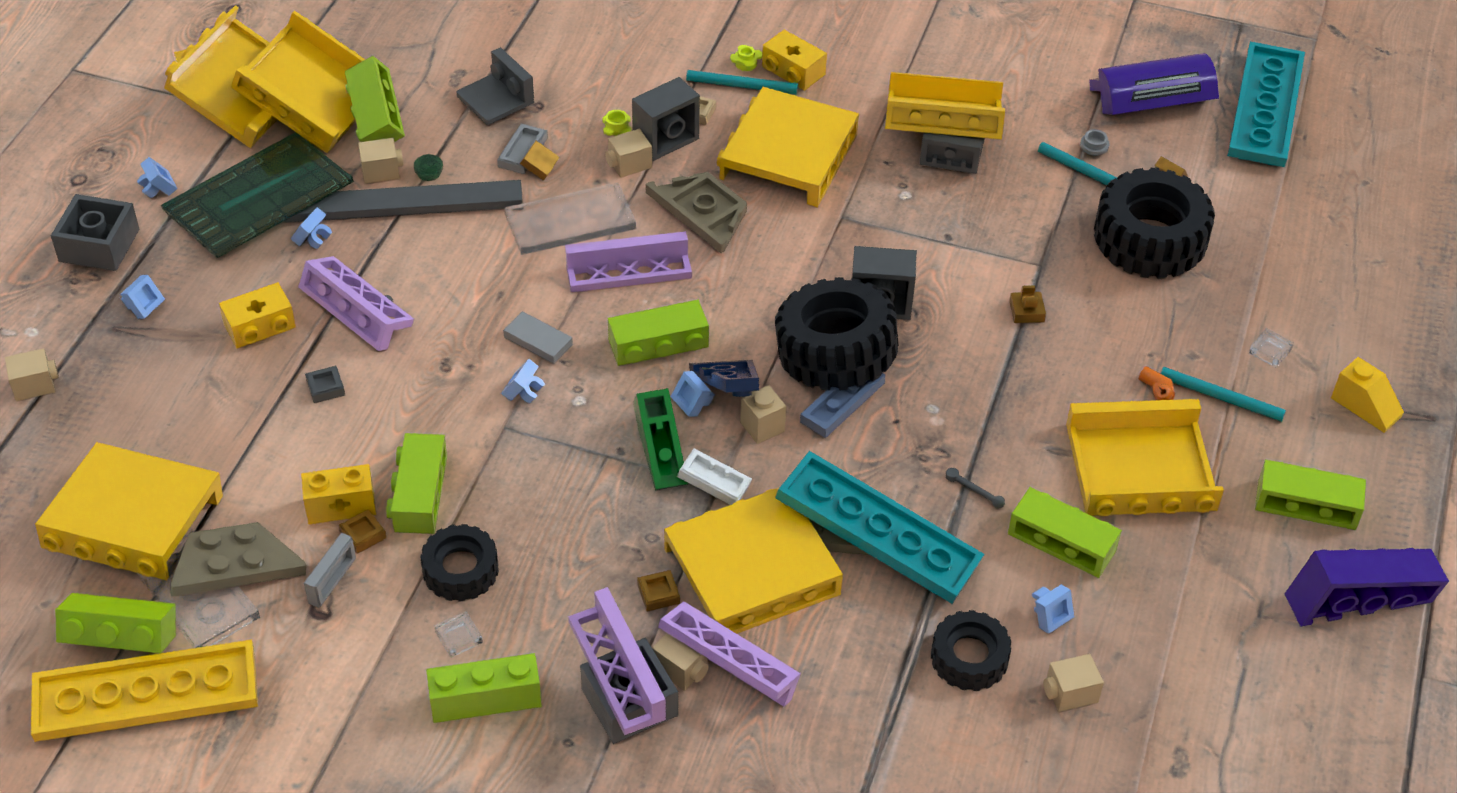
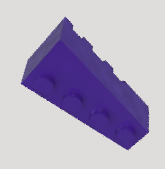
M1322 549L1311 554L1284 594L1300 627L1312 625L1313 618L1325 616L1328 622L1340 620L1343 616L1342 613L1358 610L1362 616L1373 614L1374 611L1381 609L1385 605H1389L1390 609L1394 610L1432 603L1448 584L1449 580L1432 549Z

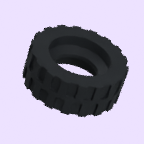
M454 524L445 529L441 528L433 536L431 535L427 539V543L422 547L421 566L423 578L428 589L434 591V594L438 597H444L445 600L449 601L458 600V602L470 598L475 599L478 595L486 593L491 585L493 586L496 581L495 577L498 576L499 572L496 545L494 540L490 539L489 534L486 531H481L479 527H471L468 524L455 526ZM455 552H470L475 555L477 564L469 572L453 574L448 573L444 569L443 560L446 556Z
M969 610V612L958 611L952 616L948 615L945 617L944 621L938 624L936 632H934L931 649L932 665L934 670H937L938 676L941 679H945L947 684L957 686L961 690L971 689L973 691H980L982 688L988 689L994 683H998L1002 679V675L1007 671L1012 649L1010 648L1011 638L1008 637V631L1005 626L1000 624L999 620L993 619L988 616L989 614L984 612L978 613L974 610ZM973 638L985 643L989 653L983 662L969 663L957 658L953 647L959 639Z

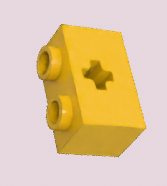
M785 29L763 44L762 67L790 83H798V87L804 91L826 75L827 53Z
M279 282L219 302L223 324L236 349L296 328L292 306Z
M369 464L301 473L303 501L308 524L351 519L368 509L373 515H376L374 489Z

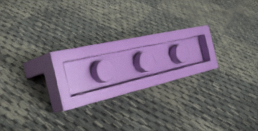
M686 231L565 245L566 268L571 292L692 278ZM682 262L683 269L675 270L666 267L669 263ZM643 266L652 268L649 273L636 271L639 267ZM609 270L623 272L620 276L615 277L606 274ZM588 273L592 277L589 280L576 281L575 274Z
M334 256L305 262L298 288L376 350L388 349L394 330L412 327L414 318Z
M608 587L595 591V607L568 616V620L624 735L666 720V699ZM599 619L602 628L598 635L583 631L581 624ZM600 646L615 651L616 655L612 663L597 659L596 653ZM614 674L630 680L626 691L611 687L610 681ZM628 702L642 706L646 714L628 721L624 710Z
M682 602L660 619L658 628L702 654L708 660L783 707L792 700L801 673L688 603Z

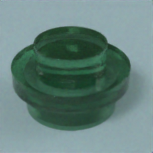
M425 154L418 157L414 162L415 173L420 179L425 181L437 179L443 170V161L436 155Z

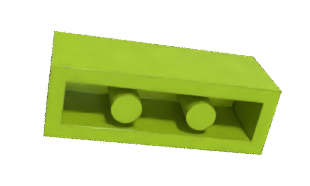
M371 56L346 70V90L351 97V112L356 119L358 128L356 129V135L360 142L393 138L394 142L405 137L389 68L377 58Z
M698 299L609 317L608 340L617 365L620 366L709 347V324Z
M405 433L403 446L397 447L396 465L399 466L398 472L392 473L391 490L394 492L393 498H388L386 515L387 518L392 519L394 532L435 534L447 461L445 435Z
M1265 459L1258 479L1255 510L1356 530L1364 511L1366 479Z
M1029 487L1012 512L1008 535L1097 578H1100L1117 551L1122 532L1121 529L1114 527L1112 524L1097 519L1077 507H1072L1032 487Z
M71 593L55 609L56 642L162 653L176 636L175 603Z
M535 653L426 669L433 723L542 707Z

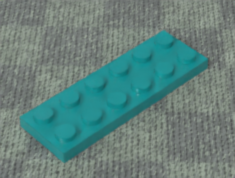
M1250 41L1227 156L1285 168L1305 56L1304 51Z
M811 451L805 455L778 489L775 496L777 500L951 604L954 603L984 556V553Z

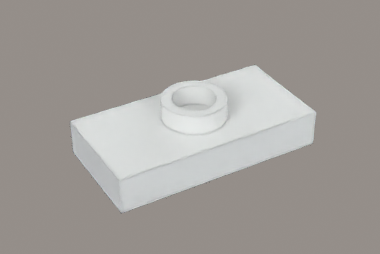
M695 448L682 465L677 476L729 505L742 499L752 481V478Z

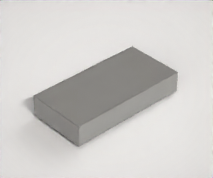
M520 124L497 159L498 167L525 174L528 169L522 166L520 162L535 141L544 145L548 138L547 130Z
M523 311L503 330L504 338L553 364L573 345V337Z
M341 533L304 582L308 604L318 608L322 606L356 559L351 536Z

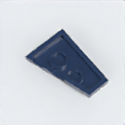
M753 360L689 363L690 371H693L703 382L726 393L732 392V396L745 397L752 395V391H759V377Z

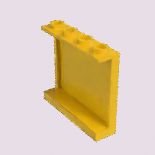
M235 5L228 13L224 11L219 15L212 29L206 28L195 46L190 44L186 48L179 62L173 61L165 72L167 80L164 89L251 149L278 119L231 88L236 70L243 63L248 66L270 42L236 19L239 7Z
M294 10L289 23L250 64L246 66L243 63L236 70L231 88L325 153H328L356 122L351 112V97L346 90L347 79L345 71L365 59Z
M891 72L885 129L1002 140L1005 108H1002L1001 103L1003 82Z
M762 87L757 97H752L748 112L741 115L736 132H731L725 150L721 149L718 154L717 166L720 167V179L724 180L729 170L733 169L806 190L807 205L818 208L857 136L859 113Z
M1199 399L1071 403L1066 426L1085 513L1091 516L1218 511L1224 488L1223 486H1215L1198 424L1202 409Z
M96 442L35 523L40 546L51 552H59L78 557L82 560H90L116 569H124L140 573L146 577H155L167 581L169 578L168 559L205 504L218 505L223 497L220 473Z
M779 488L769 489L763 494L746 500H738L732 505L715 511H707L701 516L684 522H676L670 527L664 528V550L666 553L673 551L708 616L736 634L841 595L843 573L809 518L775 498Z

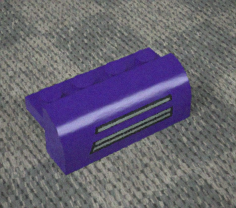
M1205 53L1098 69L1099 78L1089 79L1090 91L1101 92L1103 114L1114 115L1219 99L1216 70L1211 58Z

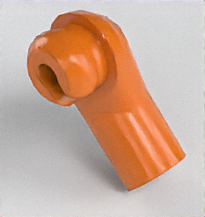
M1145 366L1138 379L1152 387L1155 400H1173L1175 390L1172 380Z

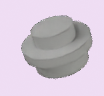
M1092 129L1087 131L1081 138L1080 147L1089 155H1102L1109 149V140L1105 132Z

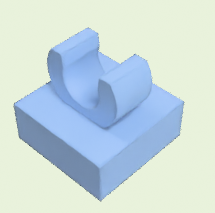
M148 157L140 164L145 174L141 175L137 182L144 187L142 192L148 197L156 196L159 190L170 196L178 189L169 171L152 158Z
M317 207L298 227L291 240L300 247L308 239L310 246L318 249L323 241L316 234H320L327 240L332 233V230L327 225L320 224L326 214Z
M149 275L139 276L120 294L122 302L127 309L132 310L137 319L146 318L165 300Z
M528 359L514 373L501 394L510 401L520 394L525 402L531 403L537 395L530 390V387L538 392L545 385L541 378L533 376L539 366Z
M684 371L670 397L688 417H694L699 415L703 406L710 405L715 394L711 392L693 371Z
M1062 584L1051 591L1046 587H1041L1032 593V597L1037 599L1034 611L1037 613L1039 628L1046 633H1051L1074 618L1071 590Z

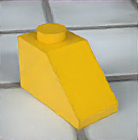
M1357 357L1340 372L1331 399L1383 433L1403 416L1404 411L1385 373L1360 357Z

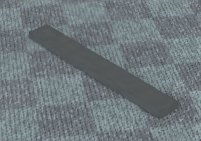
M521 180L333 191L287 218L284 217L283 221L284 223L302 222L317 207L326 214L323 220L523 208ZM283 194V206L299 198V195Z

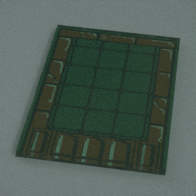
M295 132L165 202L161 207L216 258H219L353 183L354 180L351 175Z

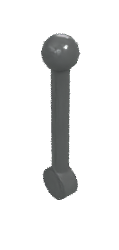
M948 468L946 470V479L948 481H957L990 500L995 508L1004 507L1005 499L1002 496H994L960 476L956 468Z

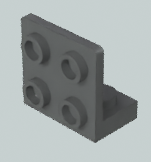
M501 47L491 51V75L456 91L457 97L486 125H490L534 103L533 76Z
M924 133L920 165L977 174L985 138Z

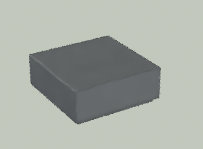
M337 366L305 373L314 403L345 396L344 386Z

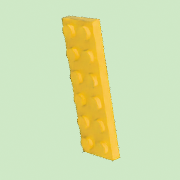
M251 639L32 673L31 691L32 738L34 742L258 707L253 641Z

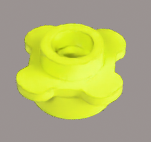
M740 45L738 46V51L735 54H731L730 60L735 63L739 70L751 71L757 67V60L762 58V51L754 50L751 46Z
M622 110L609 111L602 118V122L605 124L603 128L604 134L617 136L632 131L631 126H629L630 116Z

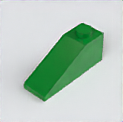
M669 388L637 393L633 406L655 491L688 485V482L677 477L679 470L684 464Z

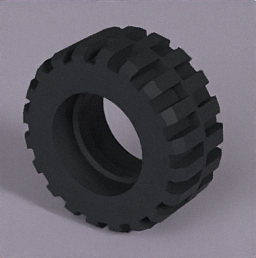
M1143 168L1134 169L1132 173L1127 171L1111 180L1102 191L1094 225V238L1105 257L1109 256V261L1116 267L1120 265L1127 273L1132 274L1135 272L1144 278L1156 276L1157 279H1164L1168 275L1175 277L1183 274L1184 270L1187 272L1194 268L1205 256L1214 225L1215 211L1207 193L1204 194L1203 188L1197 183H1191V179L1187 176H1178L1175 171L1167 170V172L1159 171V168H1150L1149 170H1143ZM1140 219L1156 220L1168 226H1153L1140 221Z
M838 277L830 281H826V279L817 280V283L813 285L808 283L802 286L800 291L792 292L787 297V300L783 301L775 316V329L781 365L792 378L798 382L803 381L804 385L811 388L818 386L821 390H830L831 387H836L841 391L848 390V387L855 385L857 388L864 386L866 381H874L882 375V372H886L893 364L898 353L897 319L893 302L881 289L878 290L875 285L869 282L864 284L860 279L844 280L843 277Z

